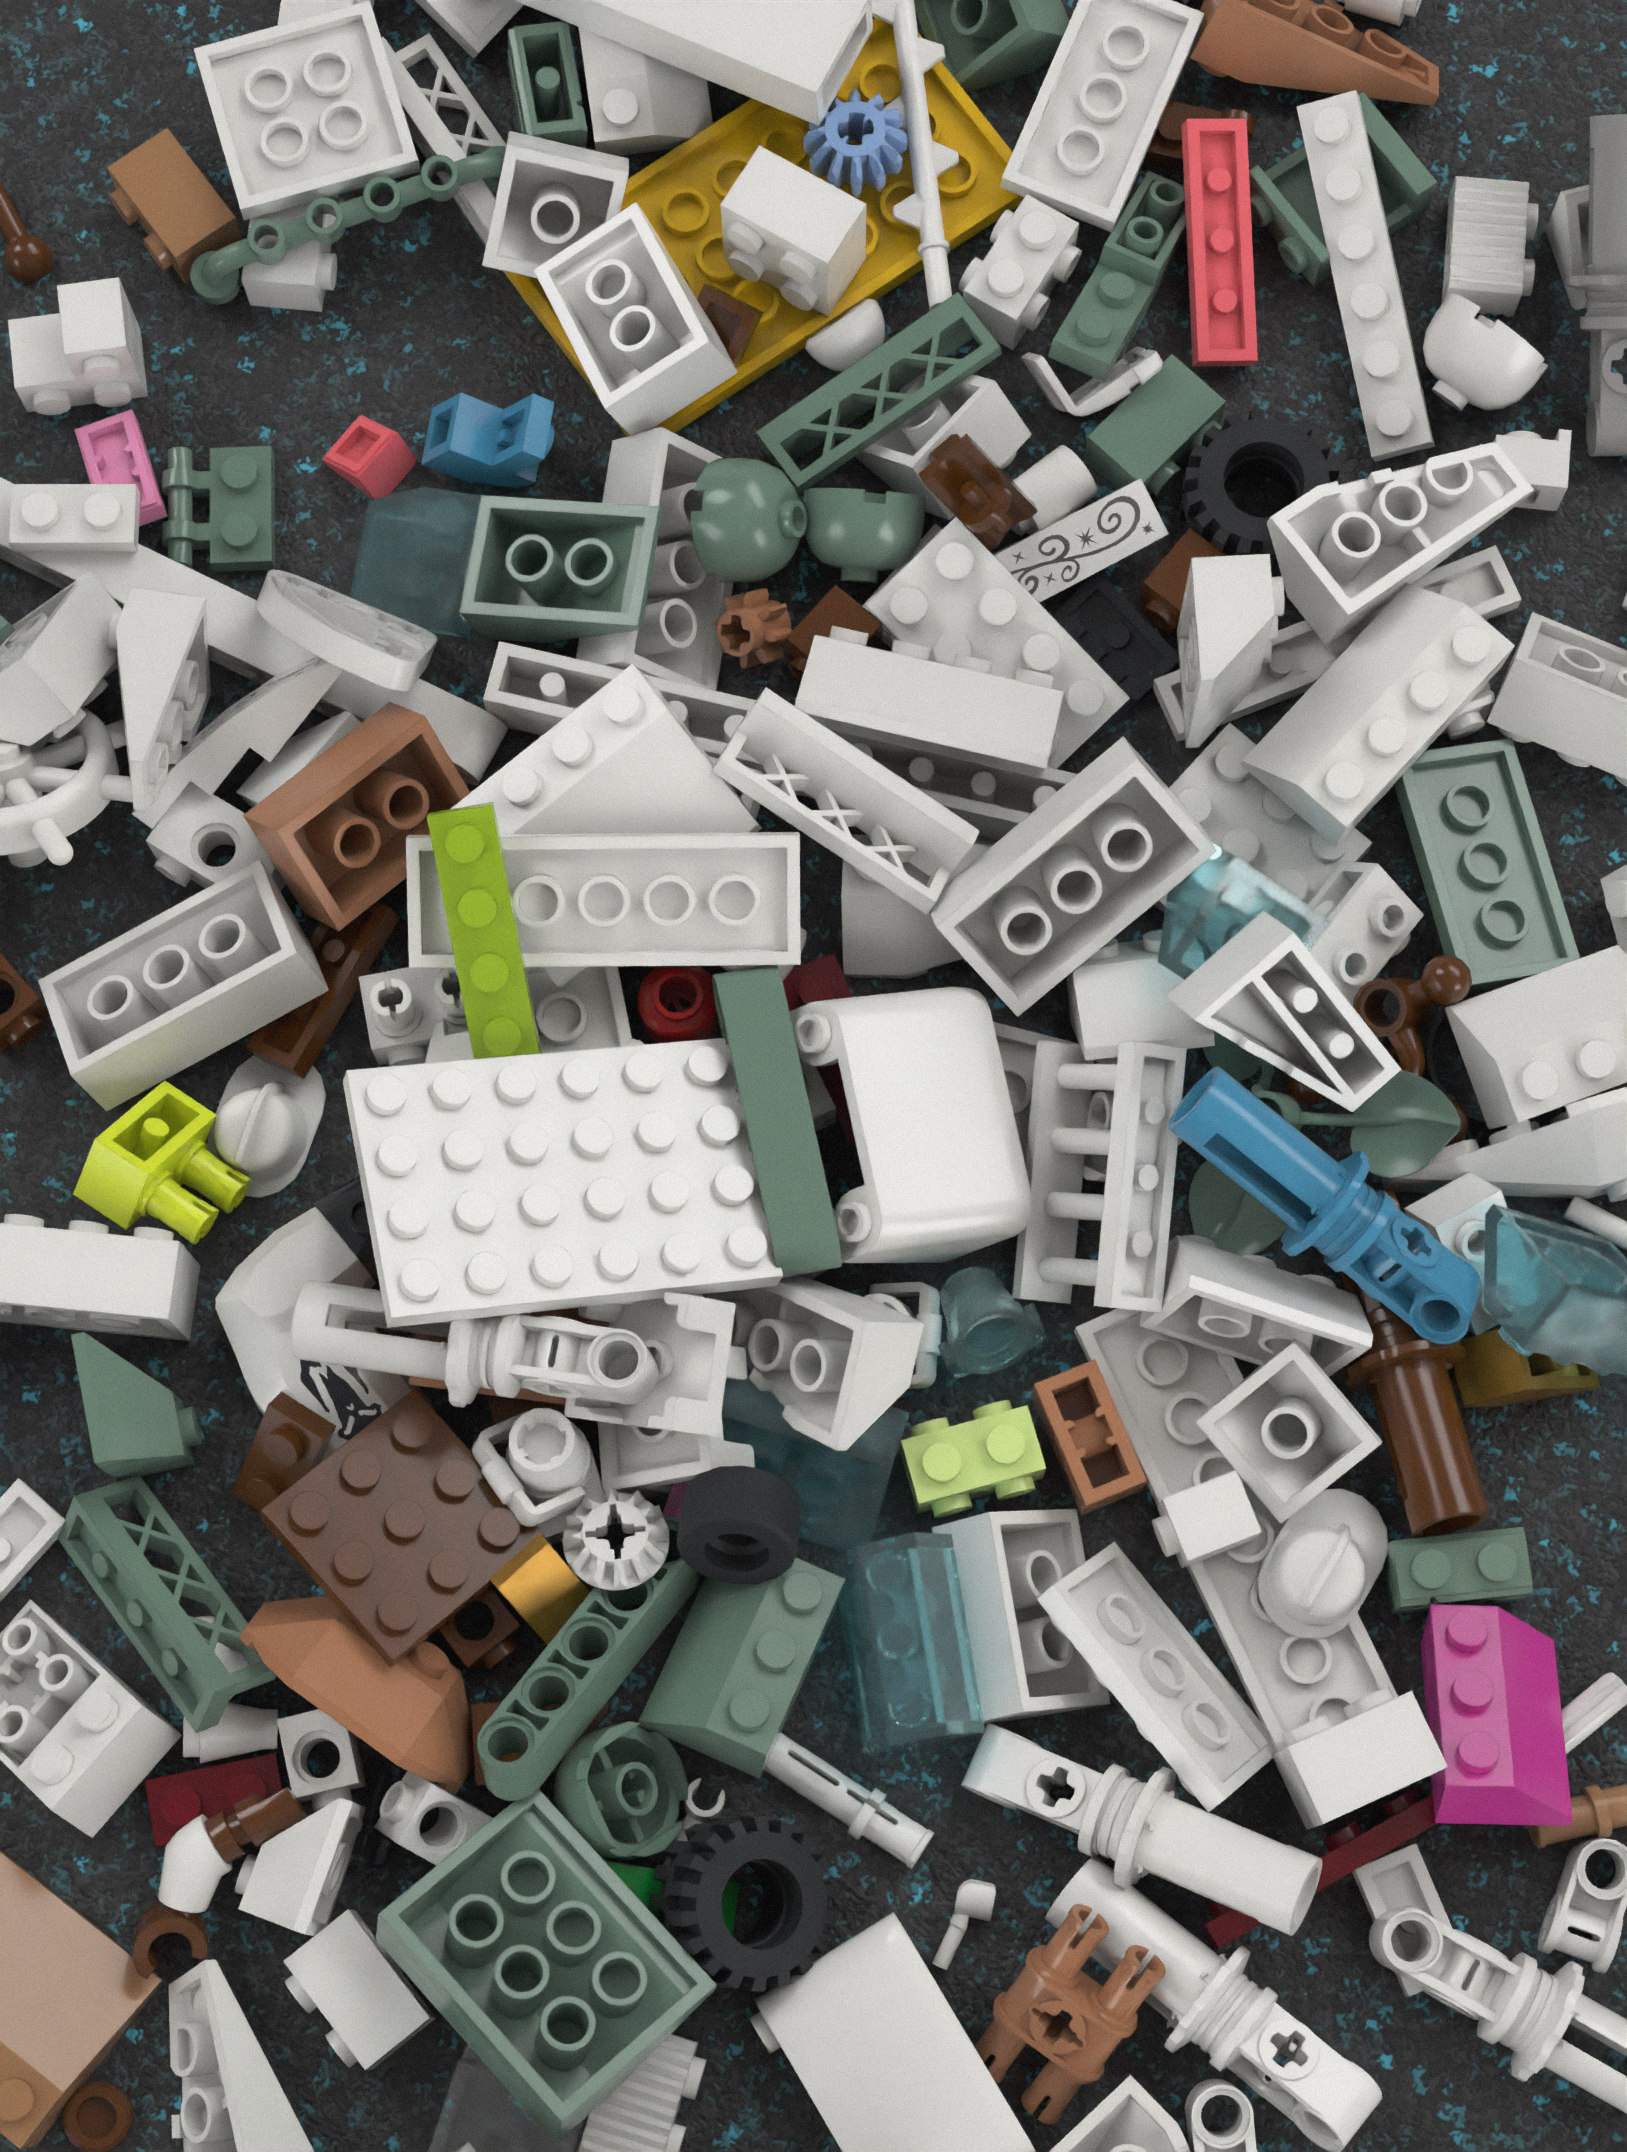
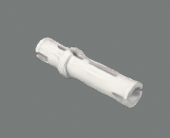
M780 1733L764 1770L848 1825L847 1833L857 1840L863 1835L912 1869L935 1832L924 1828L885 1802L884 1800L887 1795L879 1789L875 1788L870 1792L820 1757H817L783 1733Z

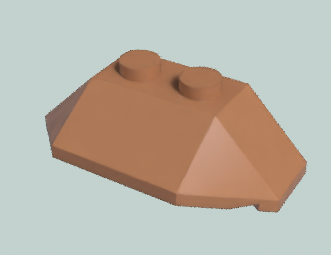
M329 1596L270 1601L262 1605L238 1638L248 1648L256 1650L262 1662L288 1687L397 1766L427 1781L438 1782L444 1790L456 1795L475 1765L473 1726L462 1673L449 1662L448 1657L440 1648L432 1643L423 1641L394 1666L390 1667Z

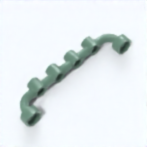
M493 146L480 154L455 162L447 156L435 155L424 162L420 175L398 183L385 176L371 179L364 188L363 196L341 204L330 198H317L308 205L305 217L281 226L271 219L258 220L249 228L247 238L223 247L218 251H207L195 259L190 270V279L195 292L207 303L215 305L227 303L240 290L241 274L238 269L256 261L265 265L277 264L284 259L289 249L313 240L324 244L334 243L342 237L346 228L370 219L382 223L391 222L400 215L403 207L427 198L440 202L448 201L457 194L460 186L476 180L483 179L496 198L506 147ZM437 172H446L451 176L449 182L444 185H436L430 181L432 175ZM380 193H389L394 197L393 201L387 206H377L372 202L374 197ZM322 214H331L336 217L333 225L327 228L317 226L315 221ZM265 235H273L278 238L276 245L270 249H262L257 244Z

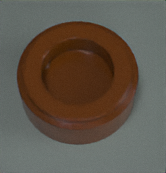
M95 2082L80 2087L68 2099L63 2113V2125L68 2138L78 2148L88 2152H103L119 2146L129 2136L135 2119L134 2106L129 2095L121 2087L109 2082Z

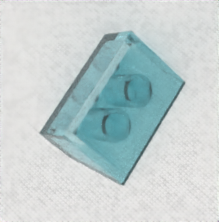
M1493 1204L1485 1214L1484 1307L1502 1326L1498 1331L1500 1337L1511 1348L1525 1356H1531L1535 1352L1547 1355L1564 1366H1570L1572 1362L1585 1365L1602 1376H1607L1610 1372L1627 1376V1258L1605 1237Z
M748 1366L747 1378L745 1380L739 1381L726 1378L721 1412L724 1441L751 1445L754 1450L755 1468L767 1470L785 1479L797 1491L801 1504L799 1538L867 1558L910 1413L889 1407L847 1450L836 1451L793 1429L782 1416L785 1409L784 1406L770 1391H760L749 1379L752 1370Z
M908 1533L856 1545L832 1559L834 1574L845 1579L839 1599V1608L863 1756L985 1733L952 1534Z

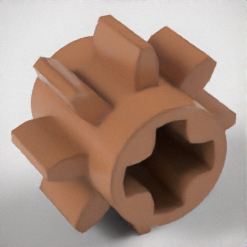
M767 588L726 597L724 602L728 611L719 620H715L714 624L717 626V637L722 646L721 651L735 657H740V665L744 669L784 658L780 645L786 642V637L793 631L791 630L790 615L786 610L787 604L769 600Z

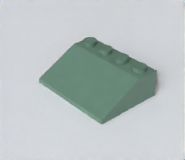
M539 1789L531 1796L510 1804L378 1914L376 1932L378 1943L555 2144L603 2103L717 1986Z

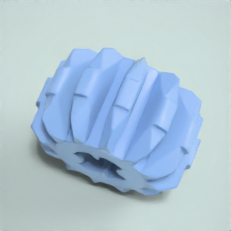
M855 87L849 93L848 102L842 103L835 97L820 125L809 122V129L811 131L806 132L807 135L804 136V152L811 156L809 163L812 174L816 177L827 175V183L837 188H840L844 183L850 184V191L855 198L861 194L862 184L869 183L881 192L885 186V174L898 176L902 169V157L900 155L907 150V134L904 133V130L899 129L901 127V115L898 109L884 110V100L881 98L880 93L872 97L867 103L861 101V96ZM850 141H861L862 144H861V145H850L849 142H850Z

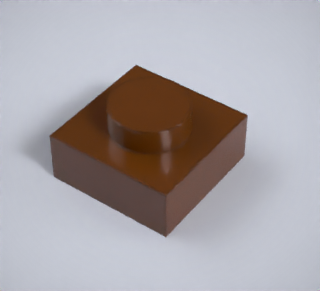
M704 284L697 300L714 326L735 368H738L764 312L711 284Z

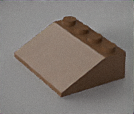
M1 1850L0 2133L19 2149L35 2147L39 2144L64 2111L71 2095L86 2083L164 1980L154 1972L148 1979L140 1976L134 1965L132 1954Z

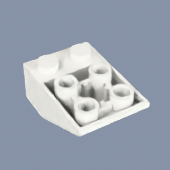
M30 1599L0 1633V1760L51 1811L93 1838L182 1735L137 1692Z

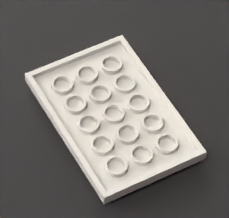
M725 1038L346 1071L343 1086L387 1328L664 1298L665 1292L698 1295L777 1286L783 1277L782 1268H776L772 1242L766 1225L765 1212L762 1207L758 1177L752 1162V1152L749 1150L745 1116L741 1102L738 1101V1097H740L739 1092H736L732 1055L729 1045L725 1044Z

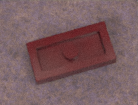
M272 1753L145 1780L155 1847H165L182 1827L202 1814L207 1819L221 1811H225L230 1816L235 1813L234 1804L254 1792L258 1793L264 1801L285 1789L279 1754Z

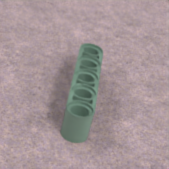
M763 965L712 975V985L722 1038H725V1044L729 1045L732 1055L736 1092H739L740 1097H738V1101L741 1102L745 1116L749 1150L752 1152V1162L758 1177L762 1207L765 1212L766 1225L772 1242L776 1268H782V1278L839 1268L842 1266L840 1243L778 965Z
M663 1517L669 1529V1550L666 1557H677L678 1559L672 1562H664L653 1577L636 1587L625 1590H605L594 1587L482 1726L477 1737V1749L485 1783L488 1790L496 1797L506 1801H519L531 1796L540 1788L695 1591L699 1583L700 1574L695 1572L681 1558L677 1546L679 1519ZM629 1604L640 1605L638 1609L632 1611L619 1610L621 1607ZM589 1653L602 1654L601 1657L594 1660L584 1661L580 1659ZM559 1702L563 1704L560 1708L552 1711L540 1710L543 1705ZM509 1753L524 1754L518 1760L512 1762L499 1761L502 1756Z

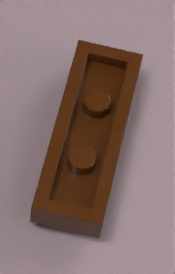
M375 902L340 931L320 922L309 942L329 991L257 1029L245 1048L255 1057L305 1079L359 988L358 977L365 976L400 917L389 906Z

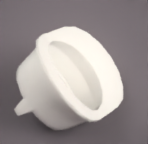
M252 1056L236 1069L227 1083L215 1113L217 1116L208 1136L207 1151L234 1170L252 1179L246 1196L261 1198L278 1193L297 1178L306 1161L323 1116L326 1093L321 1075L312 1065L305 1079H302Z
M1324 1489L1287 1519L1267 1553L1258 1575L1259 1600L1267 1617L1283 1632L1301 1639L1325 1638L1342 1630L1357 1614L1383 1568L1388 1553L1387 1528L1378 1510L1363 1496L1345 1489Z

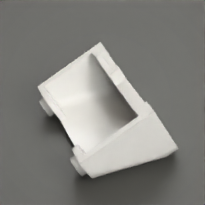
M944 987L810 1002L789 1012L798 1054L802 1060L810 1065L822 1067L839 1063L865 1184L843 1195L835 1207L834 1219L840 1243L842 1263H944L1014 1237L1025 1229L1030 1221L1033 1210L1032 1193L991 1010L986 998L979 991L965 987Z
M894 1912L812 1962V1968L804 1975L793 1974L790 1976V1984L781 1988H771L754 1999L760 2012L749 2019L770 2054L780 2047L783 2049L842 2152H1036Z

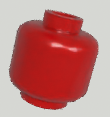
M657 966L642 980L637 995L638 1012L647 1035L656 1043L706 1040L716 1031L719 1020L714 1000L712 975L701 966Z

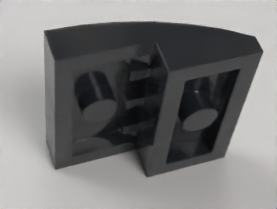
M1100 572L1095 573L1054 613L1048 610V613L1130 697L1120 709L1087 739L1089 743L1107 731L1154 691V679L1172 673L1180 667L1179 654Z

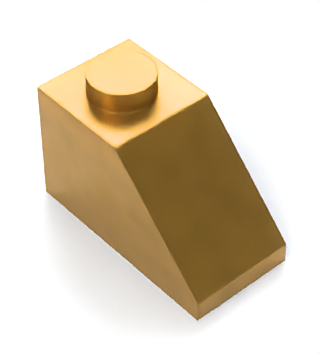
M1510 1325L1460 1340V1343L1465 1347L1466 1358L1454 1363L1452 1370L1453 1380L1460 1392L1463 1407L1505 1406L1601 1388L1587 1325Z
M540 1533L489 1578L547 1646L590 1593L587 1587Z

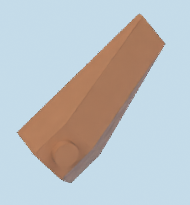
M1312 0L1203 1L1200 12L1205 14L1191 48L1190 58L1197 61L1201 68L1218 77L1229 75L1245 83L1333 94H1343L1356 90L1358 95L1364 92L1368 98L1433 106L1439 97V67L1378 29H1368L1365 33H1362L1354 28L1352 22L1342 14L1344 7L1333 0H1324L1323 4H1317Z

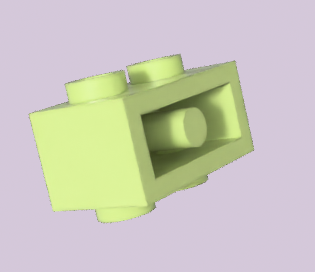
M1004 1400L973 1410L975 1420L949 1427L947 1418H938L911 1427L910 1433L912 1437L901 1440L900 1454L917 1514L933 1510L935 1518L944 1517L973 1507L971 1499L996 1492L998 1500H1003L1035 1490L1034 1481L1043 1478L1046 1465L1028 1405L1012 1409L1010 1400Z

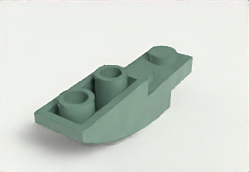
M1148 171L1105 242L1099 263L1055 335L1048 357L1101 381H1105L1117 358L1122 359L1186 235L1184 186Z

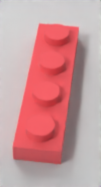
M1186 119L1181 128L1192 366H1252L1258 361L1247 119Z

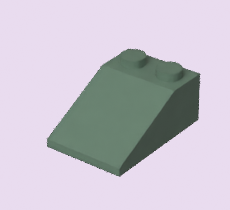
M481 495L460 614L484 639L545 643L642 630L662 517L661 508L659 506Z

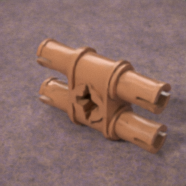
M1075 1904L1071 1907L1068 1916L1047 1945H1040L1028 1952L1025 1959L1026 1966L1008 1991L1000 1993L994 2000V2019L974 2046L983 2062L991 2054L995 2056L988 2068L995 2083H1000L1004 2079L1007 2070L1027 2043L1049 2059L1030 2087L1021 2096L1023 2106L1031 2115L1045 2096H1050L1046 2103L1047 2106L1037 2119L1046 2124H1055L1060 2119L1063 2110L1083 2084H1090L1101 2078L1104 2073V2063L1123 2038H1128L1136 2030L1137 2009L1157 1982L1166 1974L1163 1962L1155 1954L1140 1974H1136L1141 1966V1961L1149 1951L1147 1948L1139 1945H1131L1126 1950L1125 1956L1103 1986L1080 1970L1101 1940L1105 1939L1109 1934V1926L1099 1913L1083 1934L1079 1932L1084 1925V1921L1092 1911V1908L1083 1904ZM1061 2010H1064L1071 2016L1066 2019L1059 2013Z

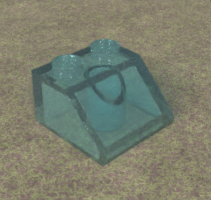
M1216 845L1214 846L1218 851L1168 892L1158 963L1184 980L1263 910L1294 931L1309 952L1330 922L1239 857Z

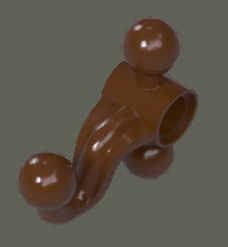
M1444 954L1436 956L1426 964L1421 978L1417 981L1392 978L1367 982L1359 988L1355 995L1353 1008L1375 1036L1389 1038L1398 1055L1401 1070L1422 1077L1426 1056L1418 1030L1424 1026L1429 1017L1430 1002L1434 1001L1437 1004L1449 1006L1461 1001L1469 993L1472 984L1471 970L1463 960L1454 955ZM1389 992L1395 994L1400 1004L1399 1016L1394 1023L1388 1021L1383 1011V1002ZM1453 1100L1450 1101L1453 1103L1461 1119L1460 1131L1445 1147L1463 1141L1470 1126L1467 1112L1460 1104Z

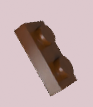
M281 1391L266 1408L232 1494L261 1512L265 1506L321 1463L336 1425Z

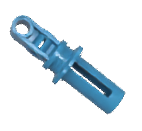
M1219 1066L1208 1071L1191 1088L1170 1118L1168 1129L1288 1225L1281 1238L1283 1243L1281 1249L1289 1256H1296L1310 1246L1316 1247V1250L1324 1255L1325 1264L1335 1272L1343 1271L1357 1282L1367 1295L1382 1302L1413 1327L1418 1335L1428 1339L1430 1342L1450 1344L1464 1337L1481 1290V1279L1478 1272L1469 1263L1458 1258L1437 1241L1421 1223L1409 1218L1395 1207V1200L1385 1191L1375 1192L1373 1188L1366 1185L1364 1180L1370 1168L1368 1156L1361 1151H1355L1348 1158L1337 1162Z

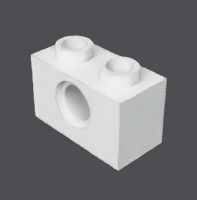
M192 781L184 788L146 839L148 846L156 859H158L154 867L163 875L184 887L192 880L202 887L208 888L259 859L266 866L280 892L286 884L243 817L245 813L214 794L212 796ZM230 845L236 848L233 858L227 864L220 867H212L206 864L208 854L215 847Z

